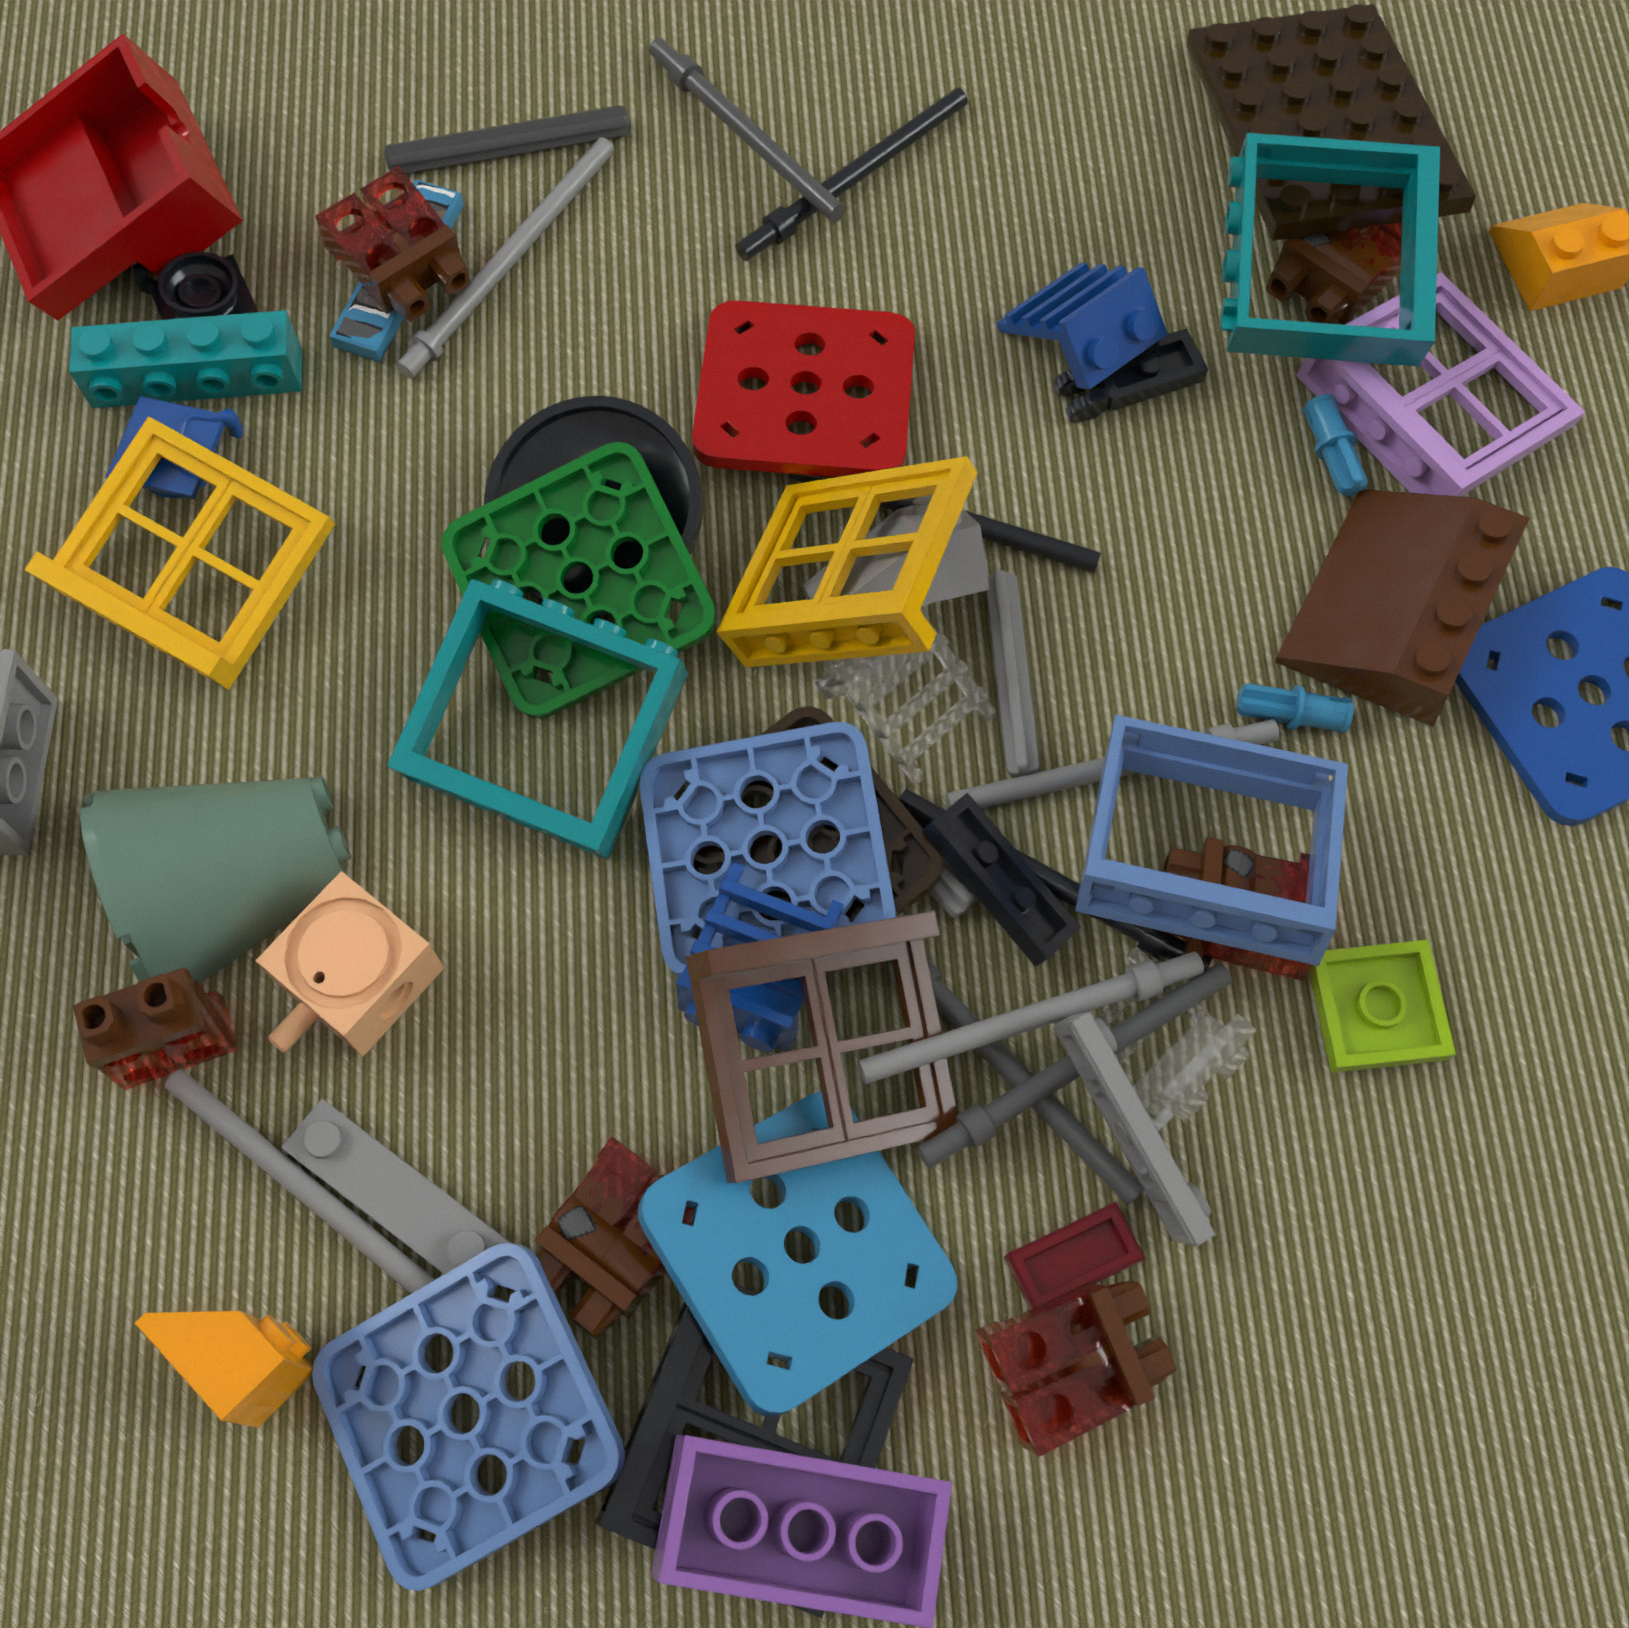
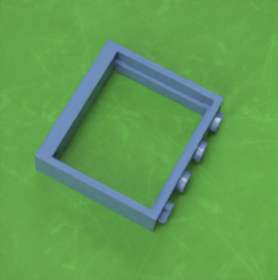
M1115 714L1105 752L1075 911L1319 966L1336 930L1348 764ZM1124 769L1314 810L1306 903L1105 859L1121 770ZM1329 775L1333 776L1332 781H1329Z

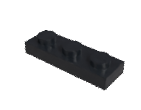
M968 793L921 831L1035 967L1052 956L1081 928Z

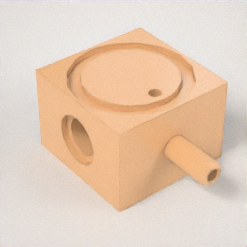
M341 871L255 960L283 990L299 1002L269 1034L268 1041L281 1052H287L312 1024L319 1019L363 1057L441 973L444 966L430 943Z

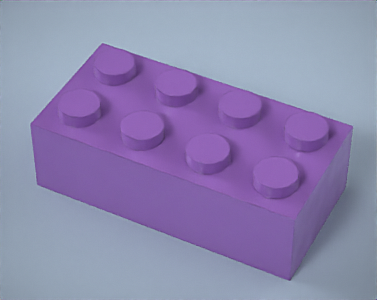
M676 1435L651 1577L662 1584L933 1628L952 1482L693 1436Z

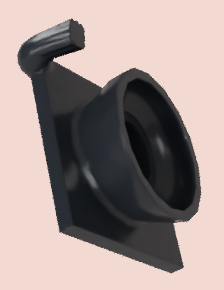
M203 251L182 254L172 259L161 270L157 280H153L149 276L148 269L139 262L133 265V273L140 291L152 294L162 320L259 312L233 254L223 258L217 254Z

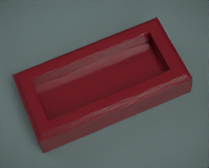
M1117 1202L1105 1206L1004 1256L1006 1264L1030 1312L1042 1308L1054 1300L1074 1294L1073 1290L1088 1283L1097 1284L1146 1259Z

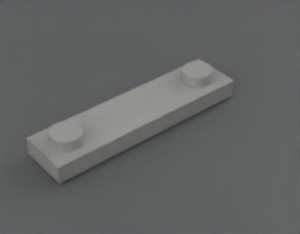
M1090 1011L1073 1014L1055 1024L1054 1030L1172 1240L1199 1246L1216 1234L1206 1218L1211 1215L1208 1202L1193 1183L1185 1181L1113 1053L1117 1050V1043L1108 1026L1100 1018L1094 1019Z
M324 1099L317 1103L281 1147L443 1274L492 1246L501 1243H511Z

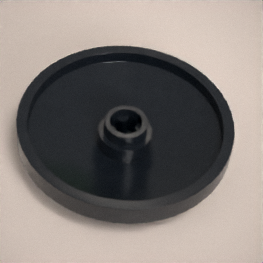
M584 396L561 401L541 410L526 420L512 433L497 454L489 472L484 494L485 505L605 444L624 442L635 447L643 457L690 555L700 533L704 500L699 472L688 448L677 432L664 419L644 406L608 396ZM609 480L605 484V486L619 491L622 485ZM562 518L548 521L542 529L541 536L543 542L548 545H558L564 542L570 533L569 522ZM633 541L622 543L614 552L613 559L615 565L623 569L635 567L642 559L643 548L640 544ZM586 566L573 567L565 576V589L575 594L585 592L593 581L592 570ZM533 590L527 591L533 597L543 602L541 593Z

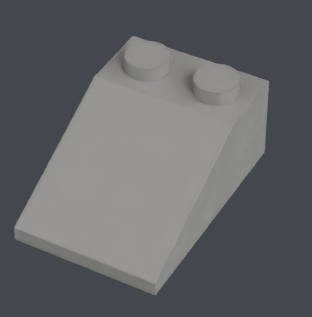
M933 495L918 497L913 501L914 506L896 510L867 533L865 539L917 532ZM964 509L960 513L923 605L989 590L981 527ZM909 551L857 557L840 596L892 590ZM828 565L802 585L803 593L807 600L814 598Z
M3 649L0 652V855L29 856L58 698L15 649Z

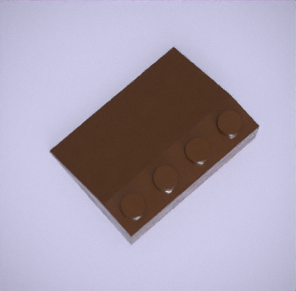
M1368 489L1360 491L1276 657L1275 663L1433 727L1530 518L1475 497Z

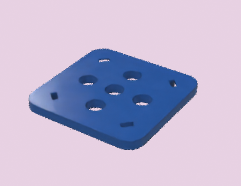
M1605 567L1598 569L1482 624L1455 680L1457 686L1542 810L1551 820L1561 825L1576 826L1584 824L1629 801V751L1618 748L1610 737L1611 728L1619 727L1629 731V676L1624 670V661L1629 660V572L1620 568ZM1602 598L1622 603L1621 607L1616 610L1601 605ZM1559 638L1565 641L1571 647L1572 659L1561 660L1554 657L1546 647V640ZM1488 658L1495 660L1493 670L1486 668ZM1588 682L1598 686L1604 695V704L1592 705L1586 702L1578 692V684ZM1541 704L1552 708L1559 718V725L1553 728L1540 725L1532 715V706ZM1565 780L1581 784V786L1565 782Z

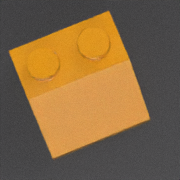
M1580 203L1495 224L1489 230V234L1529 311L1620 289L1629 278V215L1624 208Z
M242 1311L144 1313L135 1322L138 1328L221 1421L259 1428L312 1376L313 1365L304 1357L311 1349L308 1342L289 1323L284 1321L280 1324L269 1314L260 1319Z

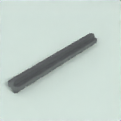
M618 105L388 144L385 146V159L388 170L392 175L396 176L594 142L600 137L606 139L623 137L629 134L630 125L625 107Z

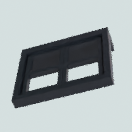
M734 1283L739 1292L745 1295L754 1296L759 1294ZM684 1300L625 1446L624 1467L618 1479L609 1486L595 1523L599 1527L656 1550L662 1513L652 1510L672 1460L676 1435H682L686 1423L738 1445L875 1469L914 1359L886 1347L853 1369V1371L865 1375L869 1379L841 1457L837 1460L775 1434L780 1416H765L762 1426L758 1427L695 1400L713 1356L714 1349ZM790 1605L819 1618H822L825 1612L824 1610Z

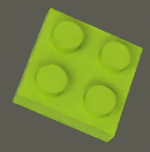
M1429 940L1326 950L1319 966L1307 964L1331 1073L1447 1061L1456 1055Z

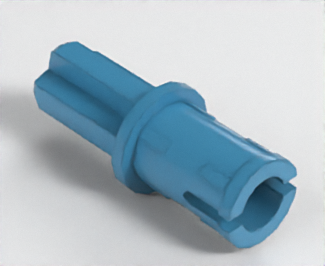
M1323 394L1312 398L1305 404L1306 408H1303L1302 411L1316 439L1315 454L1317 458L1325 461L1336 490L1342 493L1344 497L1353 496L1357 492L1364 490L1368 483L1354 448L1357 443L1356 435L1347 429L1334 395Z
M1247 683L1239 689L1236 711L1241 716L1266 720L1274 719L1278 722H1284L1287 729L1296 730L1298 726H1305L1345 734L1352 722L1354 704L1352 698L1305 692L1304 687L1295 685L1292 690Z

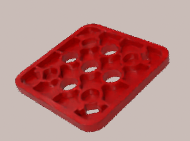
M740 300L719 304L712 310L709 317L692 430L693 454L698 461L714 468L825 477H841L903 467L907 450L915 341L914 325L901 314L885 311ZM747 322L750 323V329L739 334L735 331ZM874 332H877L887 342L880 345L873 339ZM804 344H815L821 347L823 351L816 355H805L800 353L797 348ZM748 378H757L766 382L767 385L759 390H748L743 388L740 383ZM800 382H809L818 386L819 389L812 394H800L794 391L792 387ZM852 386H861L870 390L871 394L865 398L857 399L848 396L844 391ZM803 421L810 423L815 429L808 434L799 435L789 431L787 427L794 422Z

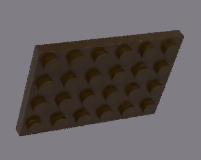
M1356 4L1348 8L1307 11L1303 14L1274 18L1261 17L1252 21L1230 24L1216 23L1208 27L1189 29L1187 49L1235 157H1239L1247 133L1439 146L1438 217L1471 212L1476 195L1374 4ZM1256 178L1255 202L1272 241L1402 222L1403 189Z

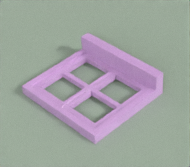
M1440 272L1437 274L1436 312L1478 352L1477 354L1448 370L1428 352L1420 366L1433 379L1403 397L1369 363L1306 358L1296 376L1315 396L1323 394L1335 396L1347 429L1355 433L1356 438L1410 493L1464 497L1472 489L1575 426L1585 414V411ZM1400 295L1345 325L1399 329ZM1494 368L1539 414L1509 431L1464 385ZM1450 395L1495 441L1463 459L1418 412Z

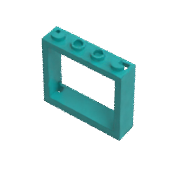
M1247 133L1239 157L1230 158L1227 175V187H1235V202L1229 201L1224 227L1225 234L1233 235L1232 249H1227L1225 252L1222 267V282L1230 283V298L1223 299L1219 319L1220 331H1228L1227 352L1419 367L1435 342L1440 147ZM1256 178L1403 189L1399 329L1249 318Z
M471 578L387 767L405 779L609 860L639 790L640 774L645 764L652 759L689 673L682 660L677 658L678 651L666 643L648 638L645 645L625 638L627 632L609 621L596 618L593 625L573 618L575 612L557 601L544 598L542 604L539 605L522 598L524 592L505 581L493 579L491 584L487 585ZM490 610L656 673L591 823L425 757Z

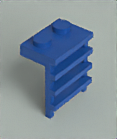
M1083 262L1004 315L1005 318L996 323L999 331L1003 333L1058 340L1077 387L1084 389L1093 388L1168 334L1144 267H1137L1127 274L1125 266L1118 265L1108 272L1106 264H1098L1090 270L1088 264Z
M733 861L726 878H723L719 894L712 909H709L706 915L705 925L698 940H695L690 953L692 955L705 950L716 949L710 946L716 932L744 943L781 937L725 915L730 901L810 932L835 928L844 904L832 900L825 917L739 883L744 872V865ZM686 964L683 973L680 972L676 981L679 1010L685 1012L684 1017L698 1026L688 966ZM800 977L799 980L792 978L729 990L736 1031L741 1034L740 1040L748 1046L763 1052L771 1053L774 1048L784 1052L790 1051L798 1031V1015L804 1002Z

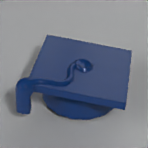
M140 396L105 477L108 478L148 416L216 453L215 449L225 426L228 429L229 435L238 439L242 437L244 428L237 414L231 409H224L218 413ZM161 458L142 488L148 489L150 492L161 497H185L195 500L198 490L206 486L207 482L170 461Z

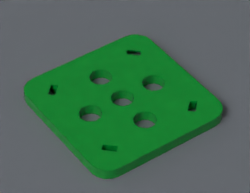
M613 442L605 444L457 518L448 525L443 533L441 543L443 554L463 596L471 578L490 585L493 579H499L512 584L523 592L529 590L538 591L542 594L543 600L547 598L566 605L575 612L573 618L589 623L596 615L609 614L615 618L616 625L627 632L625 638L645 645L648 638L655 639L675 648L678 653L702 642L710 636L716 626L717 612L713 600L643 457L635 447L628 443ZM609 480L622 484L620 491L605 486L606 481ZM555 518L567 520L570 525V533L564 542L558 545H548L543 542L541 536L542 529L548 521ZM485 540L490 541L484 558L480 557ZM624 542H637L643 548V556L639 564L629 569L616 566L613 558L617 547ZM586 566L593 573L591 586L585 592L579 594L568 592L564 585L565 576L568 571L573 567ZM674 601L683 604L676 623L668 618ZM490 610L480 632L511 701L518 710L532 718L542 719L552 716L645 670L493 610ZM537 669L552 673L551 681L553 684L535 679Z

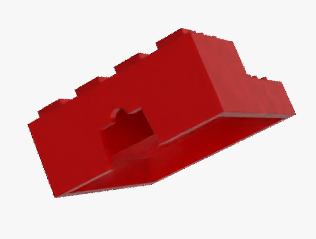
M123 33L0 131V234L27 301L57 321L73 311L87 298L133 265L134 262L138 261L159 277L161 270L172 259L185 253L204 251L243 221L177 80Z

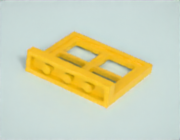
M148 416L55 558L52 560L36 551L24 570L50 588L230 690L332 531L335 522L328 515ZM161 458L170 461L216 487L184 537L129 508ZM237 499L292 530L260 580L253 578L204 550ZM122 517L177 547L144 598L137 596L89 568ZM197 559L253 590L220 642L164 611Z
M968 456L787 485L716 631L744 667L929 652L937 633L920 609L978 473ZM933 495L917 532L865 539L882 502ZM854 507L839 543L791 549L808 513ZM909 551L892 590L840 596L857 557ZM830 561L813 599L765 604L782 567Z

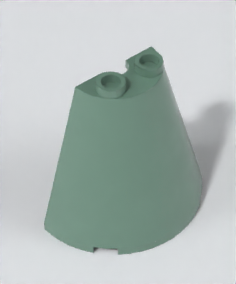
M322 776L315 779L295 778L100 790L85 795L83 800L87 807L80 809L83 841L99 897L116 939L122 937L124 945L138 956V958L130 960V967L139 982L185 967L191 973L192 981L198 986L296 918L341 871L345 873L342 861L351 858L340 827L328 828L325 811L333 809L334 804Z

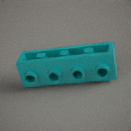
M286 310L71 327L69 373L91 408L136 405L140 396L166 402L302 392V347Z

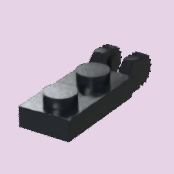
M1188 329L1179 330L1167 334L1096 385L1097 391L1087 393L1085 396L1081 395L1079 398L1076 397L1065 408L1066 413L1072 423L1088 421L1097 418L1107 409L1111 412L1204 382L1209 369ZM1070 369L1065 372L1063 371L1053 382V387L1060 397L1078 394L1086 390L1077 387Z

